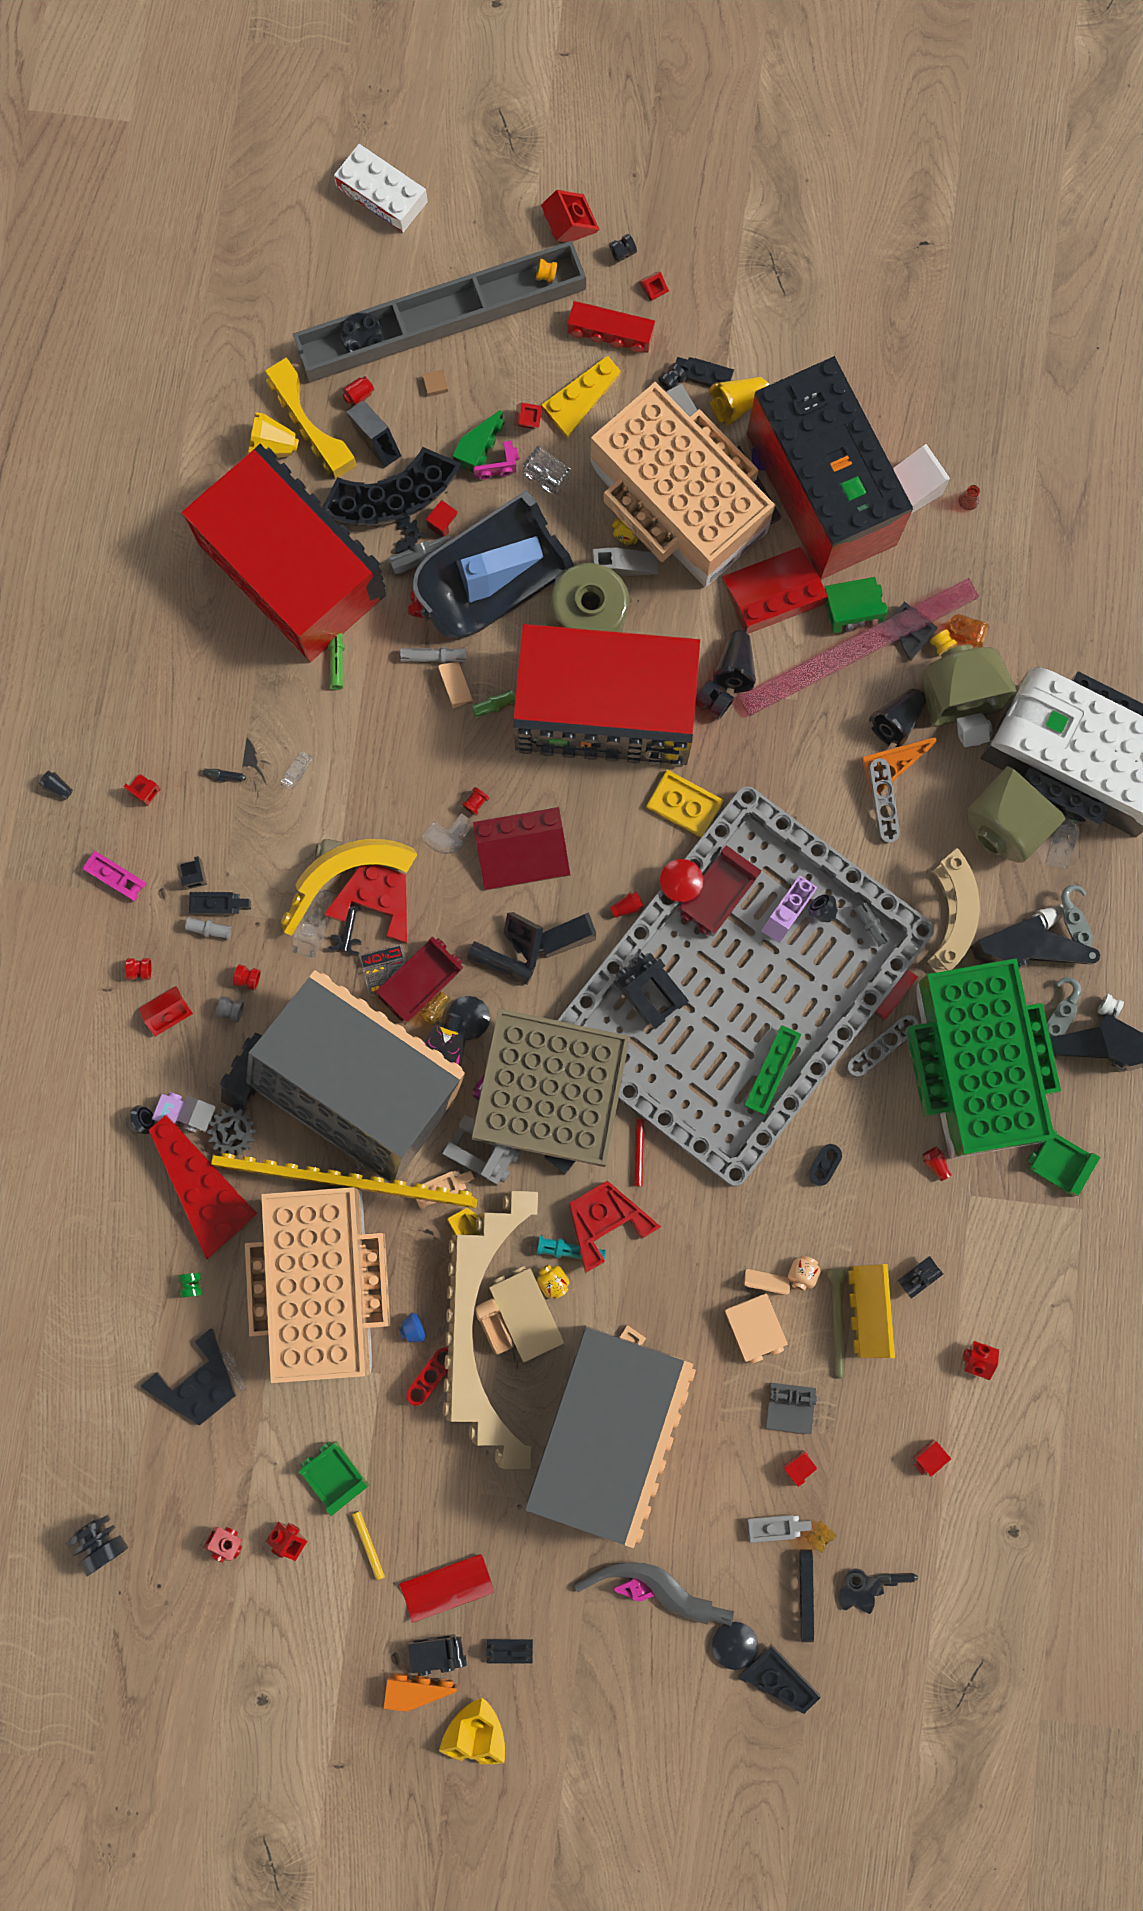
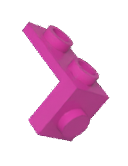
M512 440L503 442L506 462L473 467L475 479L486 480L496 475L506 477L516 473L515 461L519 460L517 447L513 448Z

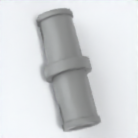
M190 917L187 918L185 931L204 934V937L208 938L209 936H214L229 940L232 929L231 926L216 924L212 920H207L206 922Z

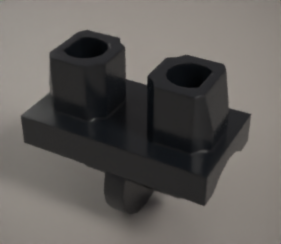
M928 1256L897 1281L910 1299H912L944 1274L937 1267L933 1259Z

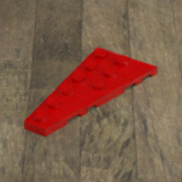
M166 1114L149 1129V1132L207 1260L257 1215V1212Z

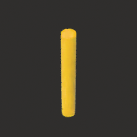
M358 1511L352 1514L375 1578L379 1580L384 1578L385 1575L361 1512Z

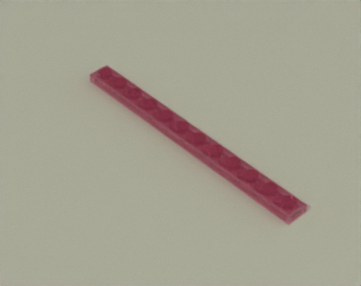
M967 578L739 696V699L750 717L978 599L979 595L970 578Z

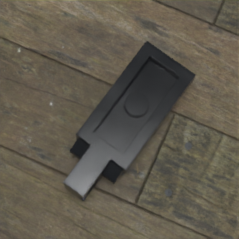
M677 357L675 362L683 368L687 374V380L709 387L716 383L731 381L734 369L692 357L688 359Z
M233 892L189 893L190 915L239 914V910H251L250 899L240 898V894H234Z

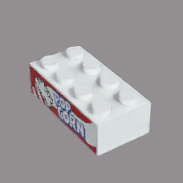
M358 144L334 174L336 186L339 190L402 233H404L428 202L424 187L361 144Z

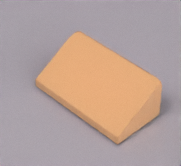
M459 662L438 665L452 708L473 702Z
M746 1269L743 1285L746 1287L788 1295L790 1292V1280L788 1277Z

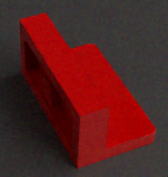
M177 986L139 1008L143 1021L155 1037L193 1014Z

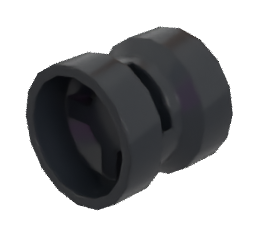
M630 234L622 236L619 241L614 240L609 243L610 251L616 262L624 260L627 255L632 256L637 253V247Z
M672 363L668 367V371L666 373L663 372L658 377V381L668 391L679 383H683L687 379V374L677 363Z

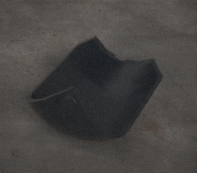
M527 490L433 551L417 568L413 579V589L423 608L420 612L426 621L431 620L437 630L444 636L465 638L482 631L555 582L556 575L574 566L570 554L555 534L551 536L547 530L546 525L548 523L537 501ZM532 537H538L543 558L491 596L469 603L456 562L457 560Z

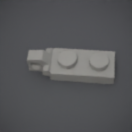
M793 1514L747 1518L749 1543L795 1539V1537H801L800 1531L812 1530L810 1519L799 1520V1516Z

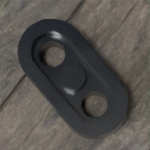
M827 1144L819 1151L808 1172V1178L813 1185L823 1186L830 1181L842 1159V1151L837 1145ZM829 1151L834 1154L832 1160L826 1157V1153ZM817 1171L823 1173L822 1179L816 1178L815 1173Z

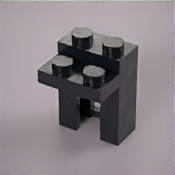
M642 952L632 960L634 964L627 969L625 966L615 974L617 978L613 982L652 1030L657 1029L665 1022L666 1017L676 1009H681L689 1000L663 969L666 966L663 961L655 959L651 953L644 955ZM649 979H651L671 1004L662 1013L657 1011L640 989Z

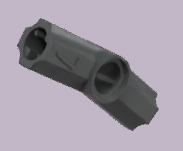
M450 535L431 542L419 543L410 547L407 551L389 557L395 574H401L410 569L418 568L429 554L451 540Z

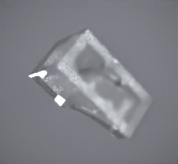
M1065 817V820L1050 835L1046 865L1068 869L1080 831L1077 822Z

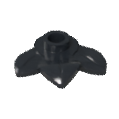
M858 1568L851 1569L847 1572L845 1585L839 1592L840 1604L843 1610H848L856 1604L861 1610L871 1614L875 1605L874 1596L883 1595L884 1588L878 1579L867 1576L863 1570ZM854 1576H858L861 1579L859 1584H855L852 1581Z

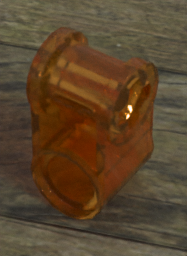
M956 614L946 624L945 630H949L951 638L980 648L984 645L990 626L986 622L975 620L962 614Z

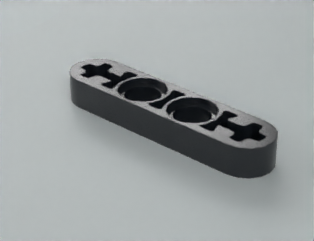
M800 1549V1635L802 1643H813L812 1549Z

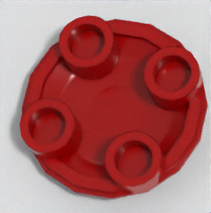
M677 859L669 862L663 868L660 874V886L663 893L673 902H686L694 899L700 893L703 887V875L695 863L687 859Z

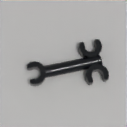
M350 905L342 939L338 935H331L330 937L338 941L336 947H328L331 952L349 951L352 956H359L360 953L353 951L352 946L354 944L361 945L362 942L359 939L351 940L356 913L361 910L362 906L357 905L353 907Z

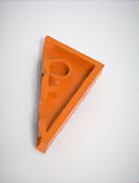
M936 737L861 757L871 796L868 766L873 760L882 758L888 762L893 782L936 743ZM879 762L874 767V771L879 773V778H875V782L886 780V776L881 778V771L884 770V766H880ZM879 784L877 786V793L880 794L887 786Z

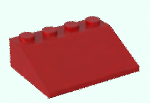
M801 546L722 576L743 630L747 634L823 606L828 597L820 577Z

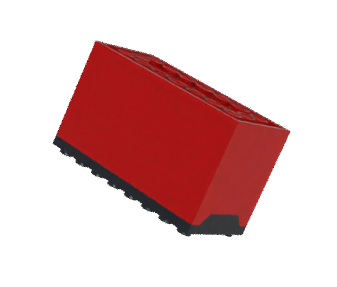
M833 356L755 391L747 436L753 447L756 448L757 455L762 465L765 466V471L820 579L822 580L897 546L912 513L913 506L836 357Z
M260 443L181 513L196 543L311 663L328 648V644L334 638L335 641L337 640V635L340 633L344 634L386 596V586L383 583L384 578L381 575L382 571L379 568L380 563L373 555L368 556L364 552L365 548L357 539L354 541L349 536V530L343 524L339 526L334 521L336 518L329 509L324 510L320 506V500L313 493L309 495L305 490L306 486L299 478L294 479L290 475L292 472L285 463L280 464L276 460V454L269 447L265 449Z
M523 624L513 722L515 750H519L521 754L541 752L543 756L562 754L566 758H574L577 755L584 756L588 760H596L597 757L611 762L624 759L628 763L634 764L640 763V761H647L650 765H661L662 763H670L672 767L687 765L693 739L701 639Z

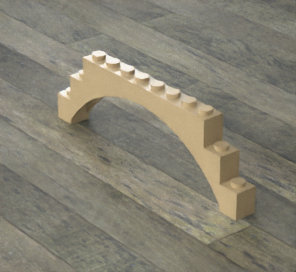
M506 1192V1196L503 1197V1209H506V1213H479V1218L477 1217L476 1231H479V1235H452V1240H449L448 1246L449 1253H452V1259L448 1264V1276H451V1286L447 1288L450 1309H447L446 1312L449 1332H446L445 1342L449 1349L448 1355L445 1356V1369H448V1378L444 1380V1392L447 1393V1402L443 1404V1414L446 1416V1420L451 1422H473V1426H470L469 1437L472 1440V1444L499 1445V1449H496L495 1461L498 1463V1467L502 1469H530L531 1445L523 1444L509 1431L494 1411L484 1392L476 1369L473 1352L472 1323L474 1306L484 1273L498 1248L520 1223L530 1215H537L538 1192Z

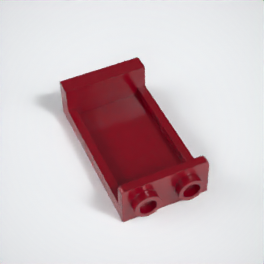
M726 845L703 876V887L700 893L694 899L684 902L679 907L678 912L681 913L679 916L686 922L690 923L692 921L699 926L697 929L705 936L710 934L714 937L759 877L762 870Z
M432 936L421 949L374 993L404 1025L418 1014L463 969L460 958L455 954L451 955L446 950L447 946L439 938L435 939Z

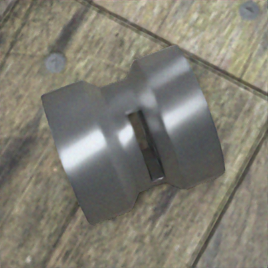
M221 996L217 1005L216 1017H229L231 1021L239 1022L244 1009V1001L235 1000L233 1002L229 997Z

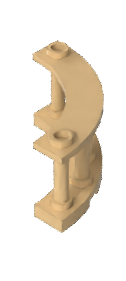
M958 848L940 862L941 864L932 871L941 885L948 903V921L945 937L935 954L926 962L934 973L952 970L960 962L973 941L979 921L980 900L977 883L971 867Z

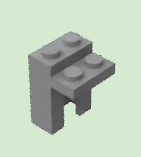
M464 1115L458 1125V1131L451 1143H448L443 1155L496 1185H499L500 1181L504 1183L510 1173L507 1170L510 1163H516L521 1151L515 1148L487 1143L493 1146L494 1150L488 1161L484 1162L459 1148L457 1144L464 1132L466 1131L472 1135L475 1124L474 1119Z

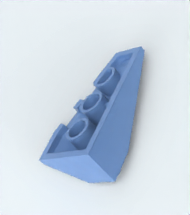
M536 536L457 560L456 562L469 603L491 596L543 558L538 537Z

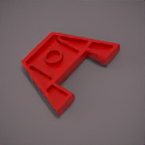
M378 864L360 865L323 916L345 922L350 904H357L392 916L385 937L406 944V874Z
M608 1180L569 1203L585 1274L605 1262L594 1241L617 1227L630 1221L641 1239L661 1228L657 1222Z

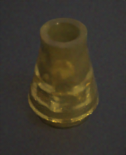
M440 991L437 996L421 1009L422 1013L420 1016L431 1025H434L437 1021L440 1022L450 997Z

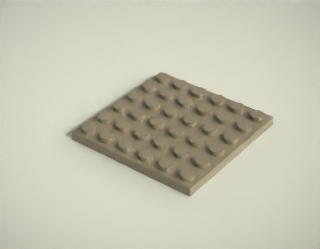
M499 1008L472 1140L605 1167L630 1036Z

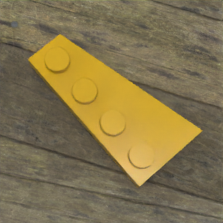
M606 356L544 402L542 409L568 439L574 429L582 423L587 413L595 407L601 396L608 391L621 375V371L610 357Z

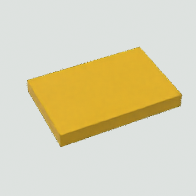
M666 770L646 808L702 838L709 829L724 800L677 774Z

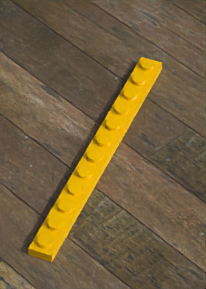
M222 1153L221 1157L213 1155L211 1163L218 1168L344 1188L354 1187L363 1191L476 1208L478 1201L468 1191L458 1190V1194L449 1193L450 1189L443 1187L429 1190L427 1185L415 1183L414 1187L406 1186V1182L393 1180L391 1184L385 1183L384 1179L371 1176L370 1180L362 1179L363 1175L349 1173V1177L341 1176V1172L335 1170H328L327 1173L319 1172V1168L306 1166V1170L298 1169V1165L285 1163V1166H277L275 1161L264 1160L263 1163H258L255 1158L246 1156L239 1160L234 1159L235 1155Z

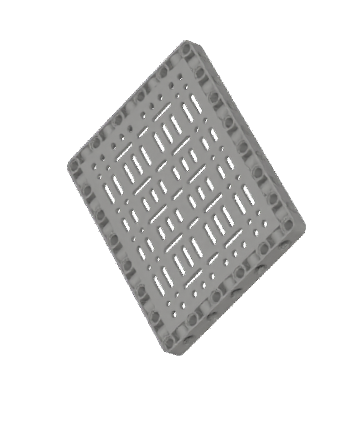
M748 786L741 788L685 859L696 862L704 876L726 845L735 852H737V848L741 847L743 852L738 854L749 862L751 857L756 858V862L752 864L762 870L761 874L731 913L751 928L755 935L750 936L728 918L714 937L710 934L705 936L702 933L696 935L694 933V929L697 927L692 921L685 925L681 923L682 918L679 916L681 913L678 912V909L684 902H673L671 905H664L661 898L666 895L661 889L557 1020L617 1033L616 1029L621 1027L623 1032L620 1034L630 1036V1038L634 1037L655 1053L658 1059L653 1061L630 1042L628 1043L627 1054L630 1056V1059L624 1065L618 1099L722 1181L734 1187L745 1182L934 934V926L928 919L756 789ZM748 795L752 798V802L746 804L741 800V797ZM779 821L784 822L787 825V829H778L776 823ZM716 829H723L726 832V836L718 837L714 831ZM750 832L755 833V837L752 840L747 839V835ZM763 842L768 843V847L765 850L760 849V845ZM814 847L819 848L822 855L819 857L814 856L811 853V849ZM780 855L785 856L783 863L777 861ZM793 865L798 866V871L796 873H792L790 871V868ZM768 867L789 883L791 887L799 875L803 878L806 875H810L812 878L810 882L818 887L810 898L811 901L823 895L826 890H830L831 895L836 900V904L839 900L845 902L842 908L837 907L838 912L835 919L850 930V934H845L830 922H820L811 917L807 904L780 943L763 933L761 930L790 890L784 888L763 872V868ZM853 874L857 879L856 882H848L846 875ZM762 883L764 888L746 910H742V903L756 885ZM776 893L777 898L759 920L754 919V914L769 895ZM881 901H889L891 903V909H884L881 905ZM867 902L868 907L876 919H880V925L890 938L887 943L882 944L880 947L877 946L870 932L864 929L865 925L858 914L855 918L850 917V912L863 903ZM808 918L810 920L808 926L793 945H788L787 940L802 920ZM917 927H923L927 935L924 937L918 935ZM817 928H822L823 933L806 955H801L800 950ZM637 930H643L646 933V937L640 940L634 936V933ZM721 930H726L727 935L716 948H713L711 946L713 940ZM676 932L677 937H671L670 933ZM830 938H835L836 943L819 965H814L813 960ZM861 938L863 944H858L857 939ZM734 940H739L740 945L731 957L726 958L724 956L726 950ZM763 940L768 941L779 950V953L773 954L761 942ZM689 942L690 947H684L683 943ZM661 945H666L667 949L659 959L667 965L674 955H679V961L667 974L689 1000L688 1004L695 1009V1012L689 1013L683 1007L679 1010L676 1009L665 1018V1022L657 1029H653L649 1034H645L644 1029L647 1023L639 1013L631 1021L626 1019V1016L633 1008L628 1000L625 1001L619 1010L613 1009L614 1004L622 996V992L613 982L617 978L616 975L609 973L607 967L610 964H616L620 970L625 966L628 969L634 964L632 960L643 952L644 955L651 953L654 955ZM874 948L877 952L876 954H871L870 950ZM747 950H752L753 955L743 968H739L737 966L739 960ZM700 951L722 967L725 973L719 974L698 958L696 953ZM852 951L854 954L852 959L838 977L833 979L831 977L833 970L846 953ZM786 959L793 960L814 977V981L807 980L786 963ZM865 961L867 963L865 969L852 986L846 989L844 983L860 962ZM891 961H897L900 964L899 971H894L891 968ZM768 965H772L773 971L763 983H758L757 979ZM692 968L697 969L696 975L689 984L682 986L681 981ZM781 975H785L786 981L776 993H772L770 991L771 987ZM705 978L710 979L709 985L698 997L695 996L694 991ZM736 978L749 988V992L744 993L732 984V979ZM651 979L640 987L643 993H649V1001L657 1011L662 1006L668 1008L671 1005L659 989L653 985ZM794 985H798L800 989L790 1003H785V996ZM825 985L827 991H822L821 986ZM718 988L723 989V994L712 1007H709L707 1002ZM836 995L840 996V1001L838 1002L834 1000ZM865 995L873 997V1005L870 1006L864 1002ZM761 997L782 1013L784 1020H779L756 1002V998ZM584 998H589L593 1004L590 1008L585 1009L581 1007L580 1001ZM815 998L817 1004L807 1017H803L801 1015L802 1010L811 999ZM737 1004H742V1011L733 1022H729L727 1020L729 1014ZM824 1009H829V1016L820 1027H816L814 1025L816 1019ZM751 1014H755L756 1020L746 1032H742L740 1028ZM676 1016L680 1017V1022L662 1044H658V1037ZM605 1017H608L610 1019V1022L604 1023L603 1019ZM703 1017L708 1018L719 1027V1031L714 1032L702 1023L701 1019ZM764 1024H768L770 1028L759 1042H755L754 1036ZM796 1024L797 1030L794 1031L802 1034L796 1046L800 1049L799 1055L790 1066H787L766 1114L762 1115L756 1111L753 1114H748V1108L744 1104L750 1091L740 1104L734 1103L735 1097L752 1076H758L761 1064L764 1063L780 1026L783 1025L791 1029V1025ZM689 1026L693 1027V1032L677 1053L671 1054L670 1049ZM840 1029L845 1030L848 1034L847 1040L839 1039L837 1031ZM809 1034L811 1039L805 1040L804 1035ZM731 1036L752 1052L754 1058L749 1059L728 1043L726 1037ZM708 1042H712L714 1046L696 1070H691V1063ZM725 1052L727 1054L725 1060L709 1080H704L703 1075L719 1054ZM738 1062L740 1064L739 1069L721 1091L717 1090V1084L733 1063ZM638 1064L643 1066L640 1073H636L634 1070ZM667 1064L672 1066L682 1074V1078L676 1079L665 1070L664 1066ZM812 1064H817L821 1067L820 1075L812 1074L810 1070ZM651 1074L656 1076V1080L653 1083H649L647 1080ZM689 1084H695L717 1101V1106H711L690 1090ZM625 1087H632L635 1090V1095L632 1098H626L623 1095ZM671 1090L676 1091V1096L673 1099L668 1098V1093ZM785 1099L793 1100L795 1104L793 1110L785 1109L783 1105ZM684 1100L689 1101V1106L686 1109L681 1108V1103ZM696 1111H702V1117L695 1119L694 1114ZM730 1111V1117H725L724 1112ZM661 1114L668 1115L670 1123L666 1126L661 1125L658 1122V1116ZM743 1121L744 1126L738 1127L737 1122ZM715 1124L720 1125V1130L717 1133L712 1132V1127ZM728 1134L734 1137L731 1143L725 1142ZM758 1134L767 1136L768 1142L766 1145L761 1146L757 1143L756 1137ZM701 1141L705 1144L706 1148L703 1153L695 1152L693 1148L695 1142ZM731 1169L740 1171V1180L733 1181L730 1179L729 1172Z

